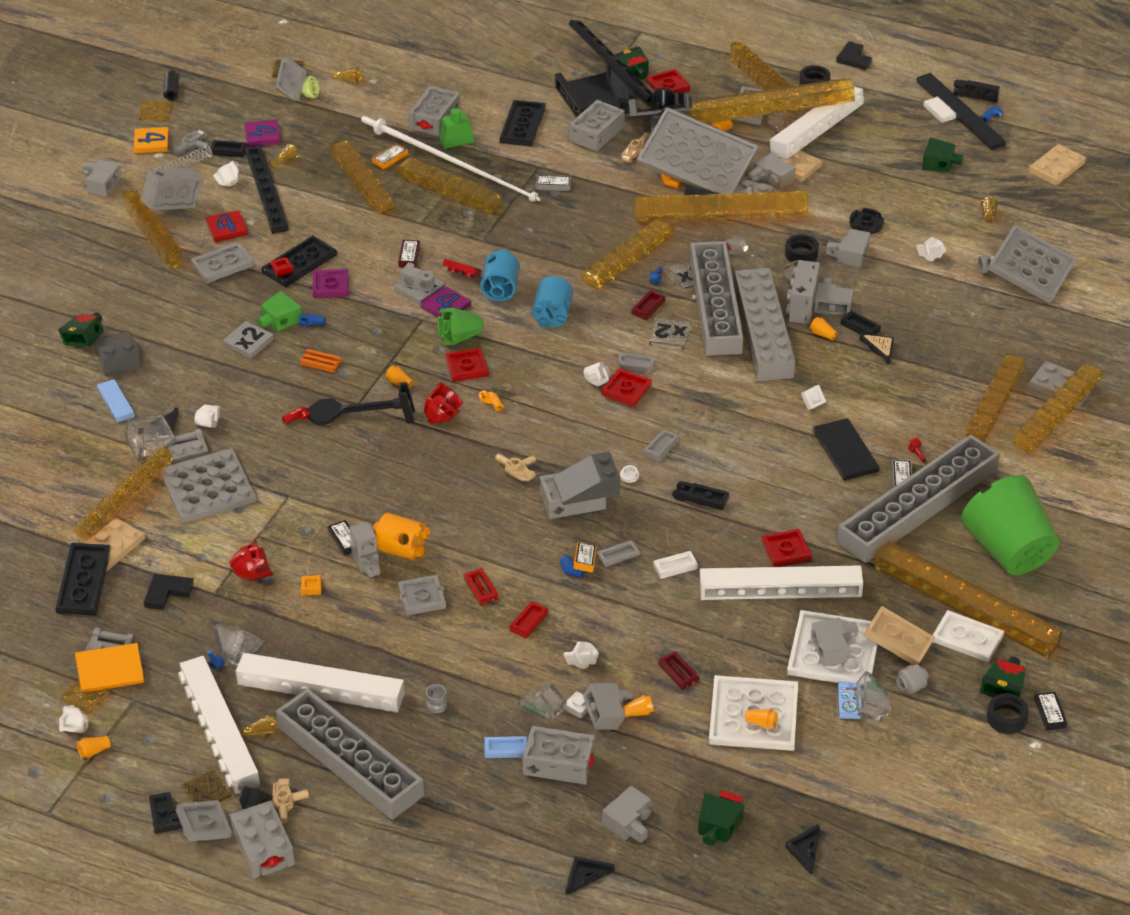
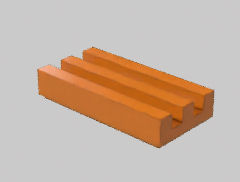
M307 349L306 354L304 353L303 358L300 359V365L331 373H334L341 363V357L310 349Z

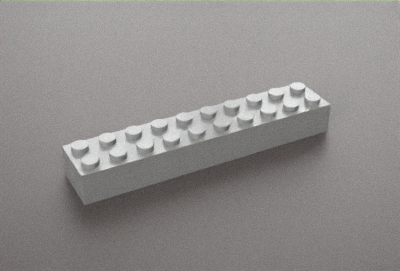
M970 434L838 526L837 543L864 563H867L998 471L1000 453Z

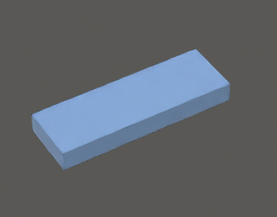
M114 379L97 385V390L117 423L135 417L134 411Z

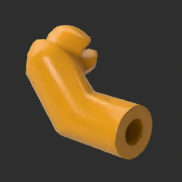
M661 173L664 185L679 189L681 181Z
M485 390L479 393L481 402L493 405L496 411L503 409L504 406L496 393Z

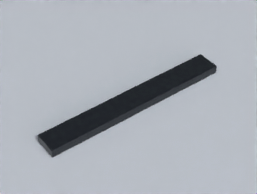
M571 19L568 24L645 102H651L652 92L582 21Z
M932 73L917 77V83L934 98L939 97L956 113V119L990 150L1005 146L1006 141Z
M262 147L245 149V155L271 234L289 231Z

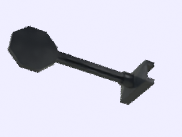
M402 382L399 386V398H393V400L342 405L333 398L319 399L308 408L310 412L308 419L317 425L329 424L341 416L342 413L394 408L403 409L406 423L414 422L412 412H415V406L408 383Z

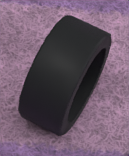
M819 65L806 66L800 71L799 85L803 90L810 93L824 92L830 87V72L825 67ZM809 78H818L821 80H811Z
M806 234L793 235L786 241V259L798 265V260L815 262L818 258L819 243L814 237ZM802 247L809 249V251L800 252L794 249Z
M1010 693L999 694L990 700L987 711L988 723L998 732L1005 734L1017 733L1026 726L1029 713L1028 705L1017 695ZM1001 708H1009L1018 712L1020 716L1015 719H1006L999 716L995 711Z

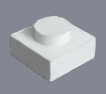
M819 385L801 392L808 410L826 402Z
M576 691L564 703V710L580 719L588 712L583 694Z

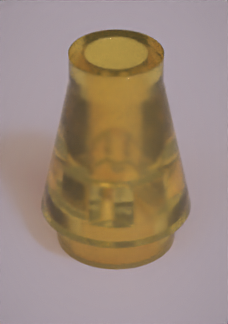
M992 196L984 197L981 201V208L986 222L994 221L998 202Z

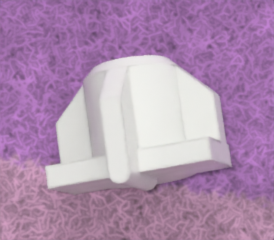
M232 161L222 166L213 175L219 185L229 187L237 183L240 171L237 167L239 166L238 162Z
M930 237L924 245L918 244L916 246L919 256H923L928 261L941 258L946 252L944 244L933 237Z
M602 361L584 368L585 379L596 386L606 384L609 378H611L608 366H605Z
M203 405L195 413V424L197 426L215 428L220 418V406Z
M577 642L572 652H565L563 656L568 665H575L578 668L586 669L590 664H596L599 652L589 642Z
M75 705L63 706V715L59 718V731L82 734L86 732L89 724L87 715L79 708H76Z

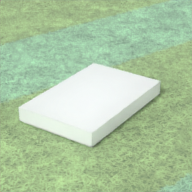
M947 610L932 636L935 637L934 643L989 663L1003 639L1005 631Z

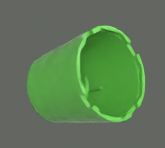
M1012 475L999 479L991 484L992 488L983 494L980 491L969 501L963 510L961 522L1010 575H1022L1037 569L1047 562L1058 549L1059 539L1028 478L1023 475Z

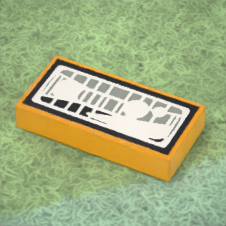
M396 143L374 156L372 163L382 169H386L407 156L408 150Z
M577 542L573 568L593 572L597 545Z

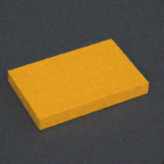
M137 643L75 653L81 693L144 683Z

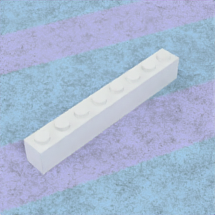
M850 85L842 87L771 138V153L781 158H790L860 107L864 102L863 89Z
M861 566L700 569L701 600L862 597L863 591Z
M243 653L236 669L237 683L245 687L299 695L308 688L326 701L353 704L385 711L398 712L405 694L404 680L249 653Z
M204 656L181 662V672H178L181 684L186 685L184 689L187 698H192L191 705L194 713L198 712L199 724L201 728L205 727L206 729L204 733L207 742H212L213 744L211 749L214 757H219V768L221 772L225 771L226 773L225 780L228 787L233 788L235 795L241 792L238 790L239 785L250 788L259 787L258 771Z

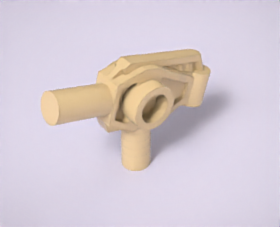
M646 131L640 139L632 140L621 154L622 161L631 163L633 158L639 156L651 134Z
M500 453L495 457V460L505 465V472L520 481L529 482L536 476L533 470L530 471L527 466L536 462V458L533 455L523 460L519 458L508 459Z
M289 778L278 779L277 782L273 783L272 803L274 808L279 811L281 823L285 824L287 823L288 811L293 808V802L309 798L307 789L291 793Z

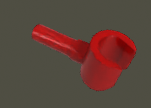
M918 438L910 440L908 450L915 452L920 460L925 462L926 458L919 449L922 446L921 441Z

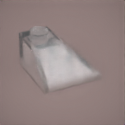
M214 623L213 625L220 654L227 657V661L232 664L238 665L243 653L256 655L267 644V641L236 625Z

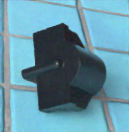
M657 88L651 94V102H648V105H657L659 107L675 106V94L670 88Z
M240 785L238 787V790L241 791L238 799L243 810L273 799L272 795L259 789Z

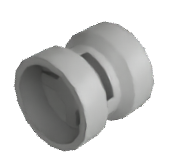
M995 255L990 257L980 256L978 258L980 274H986L990 271L987 268Z
M440 684L428 686L425 692L428 711L436 714L445 711L447 708L446 688Z

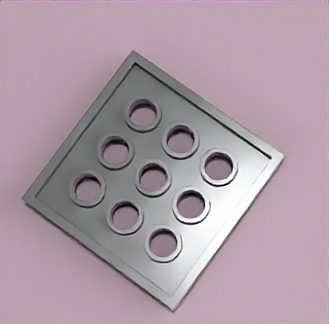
M1014 225L987 269L1050 304L1077 258Z
M233 448L159 468L160 476L181 523L256 502V496Z

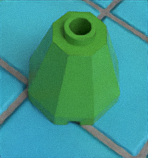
M456 308L440 309L439 313H442V316H438L437 319L440 339L444 338L446 341L442 342L443 345L458 344L481 333L484 327V321L478 314Z

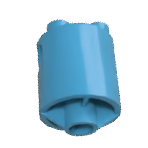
M502 249L492 252L485 258L480 285L481 291L489 299L495 301L508 300L516 291L520 263L509 250Z
M549 276L539 283L532 314L535 320L539 322V326L543 328L548 326L557 327L566 323L574 292L572 285L564 278Z

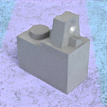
M770 153L754 162V168L749 172L748 180L753 182L762 181L765 184L770 183L781 190L795 182V167Z
M99 159L96 163L85 162L82 166L83 174L87 175L86 185L90 194L107 197L122 178L121 167L118 163Z
M850 229L848 235L844 236L841 243L828 242L826 255L838 258L837 263L862 267L869 249L871 233Z
M825 278L824 283H818L814 312L846 316L851 312L853 289L836 287V285L831 284V278Z
M369 522L350 526L351 552L360 573L365 572L369 578L380 575L376 536Z
M840 618L813 622L811 626V639L822 665L828 666L847 662L850 644L846 640L858 636L856 622L842 623Z
M590 683L583 698L595 730H617L625 718V711L622 705H626L633 699L631 691L619 690L617 683Z
M631 785L602 810V825L624 841L628 837H632L642 843L647 839L648 830L642 825L641 821L646 820L651 814V799Z

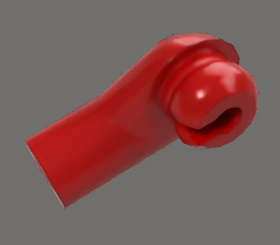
M300 407L282 416V421L287 425L299 418L306 420L310 417V412L308 408Z

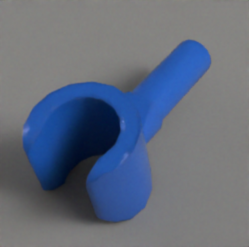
M659 267L656 272H650L651 279L649 282L656 285L659 284L661 281V275L659 274L663 270L662 267Z
M212 650L207 651L210 658L208 665L211 667L214 665L216 670L220 669L225 664L223 658L219 655L214 656Z

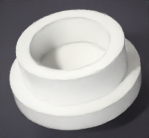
M627 465L620 472V478L627 483L635 482L639 479V471L635 466Z

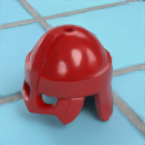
M439 382L425 399L424 414L431 425L449 422L461 411L458 408L463 404V401L447 385Z
M257 541L241 547L229 561L233 573L241 579L254 581L258 578L273 576L264 549L256 545Z

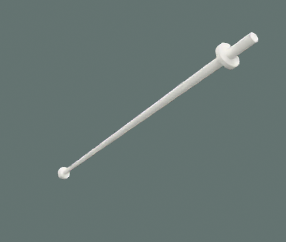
M363 116L361 119L363 123L374 127V133L377 135L385 132L528 196L531 202L541 200L536 192L530 194L386 126L387 122L383 118L375 121Z

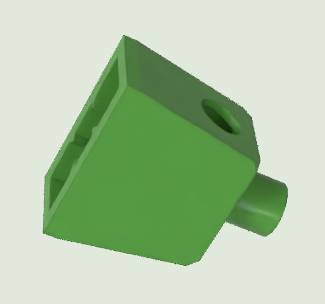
M459 108L451 109V115L442 118L439 140L444 149L475 142L470 121L465 113H461Z
M279 291L261 305L262 316L257 318V323L261 328L270 325L277 331L299 323L298 319L302 315V307L282 291Z

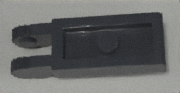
M971 80L954 81L955 88L953 93L956 96H967L998 103L999 86Z
M683 481L677 483V489L672 494L679 501L683 502L686 500L719 510L724 509L729 499V492Z

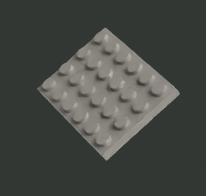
M666 107L640 152L637 163L697 189L721 193V199L730 202V197L737 189L757 153L758 146Z

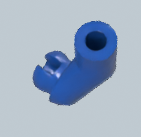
M995 106L986 110L981 119L987 123L993 115L999 118L1004 112L1000 109L1001 107Z
M308 313L301 315L298 321L303 327L313 324L324 326L326 317Z
M569 555L562 556L560 565L563 572L567 575L582 578L584 571L573 568L572 557Z

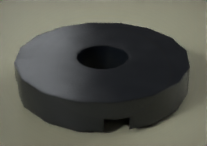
M863 208L862 211L855 210L851 213L849 225L854 230L874 234L883 228L884 217L874 209Z

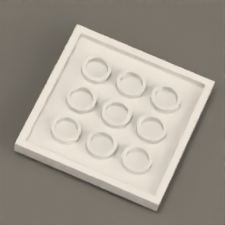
M800 610L787 675L835 683H859L860 687L865 684L867 688V682L871 683L870 677H872L878 646L877 643L863 636L871 621ZM840 618L842 623L856 622L858 636L846 640L850 644L847 662L823 666L811 639L812 623Z
M715 675L709 744L794 751L798 682ZM772 708L773 711L778 713L776 727L769 730L745 722L747 709Z

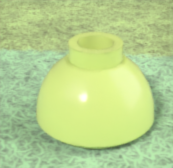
M314 76L306 77L301 94L307 98H316L319 94V83Z

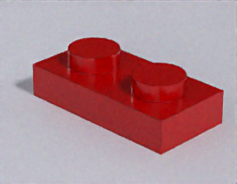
M444 259L442 264L448 267L447 271L456 274L458 271H462L464 276L473 278L474 275L480 277L482 272L481 269L448 259Z

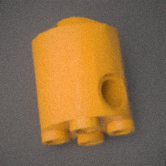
M387 512L384 513L379 522L374 524L372 529L376 536L378 551L411 561L424 556L425 540L430 535V528L426 527L425 523Z

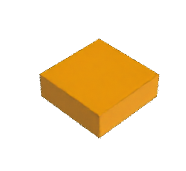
M321 575L301 576V596L322 594Z

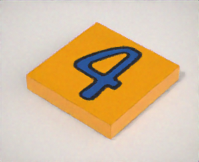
M168 127L135 129L134 153L168 152Z

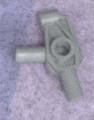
M199 129L185 135L181 140V145L174 149V153L179 155L186 149L194 150L196 147L202 148L206 145L209 147V143L201 141L207 137V132Z

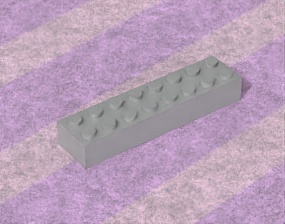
M726 241L690 243V264L705 355L742 354L743 334Z
M770 268L734 271V290L757 381L794 378L795 359Z
M307 688L276 710L277 726L282 732L391 820H394L424 797V784L421 777Z

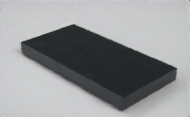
M513 100L499 138L500 143L532 147L546 109V103Z
M312 235L274 259L278 260L287 257L293 266L294 272L277 277L270 266V262L261 267V271L286 288L335 257L337 250Z
M848 418L813 427V433L843 481L879 472V465Z
M71 543L55 608L56 613L96 616L111 552L110 545Z

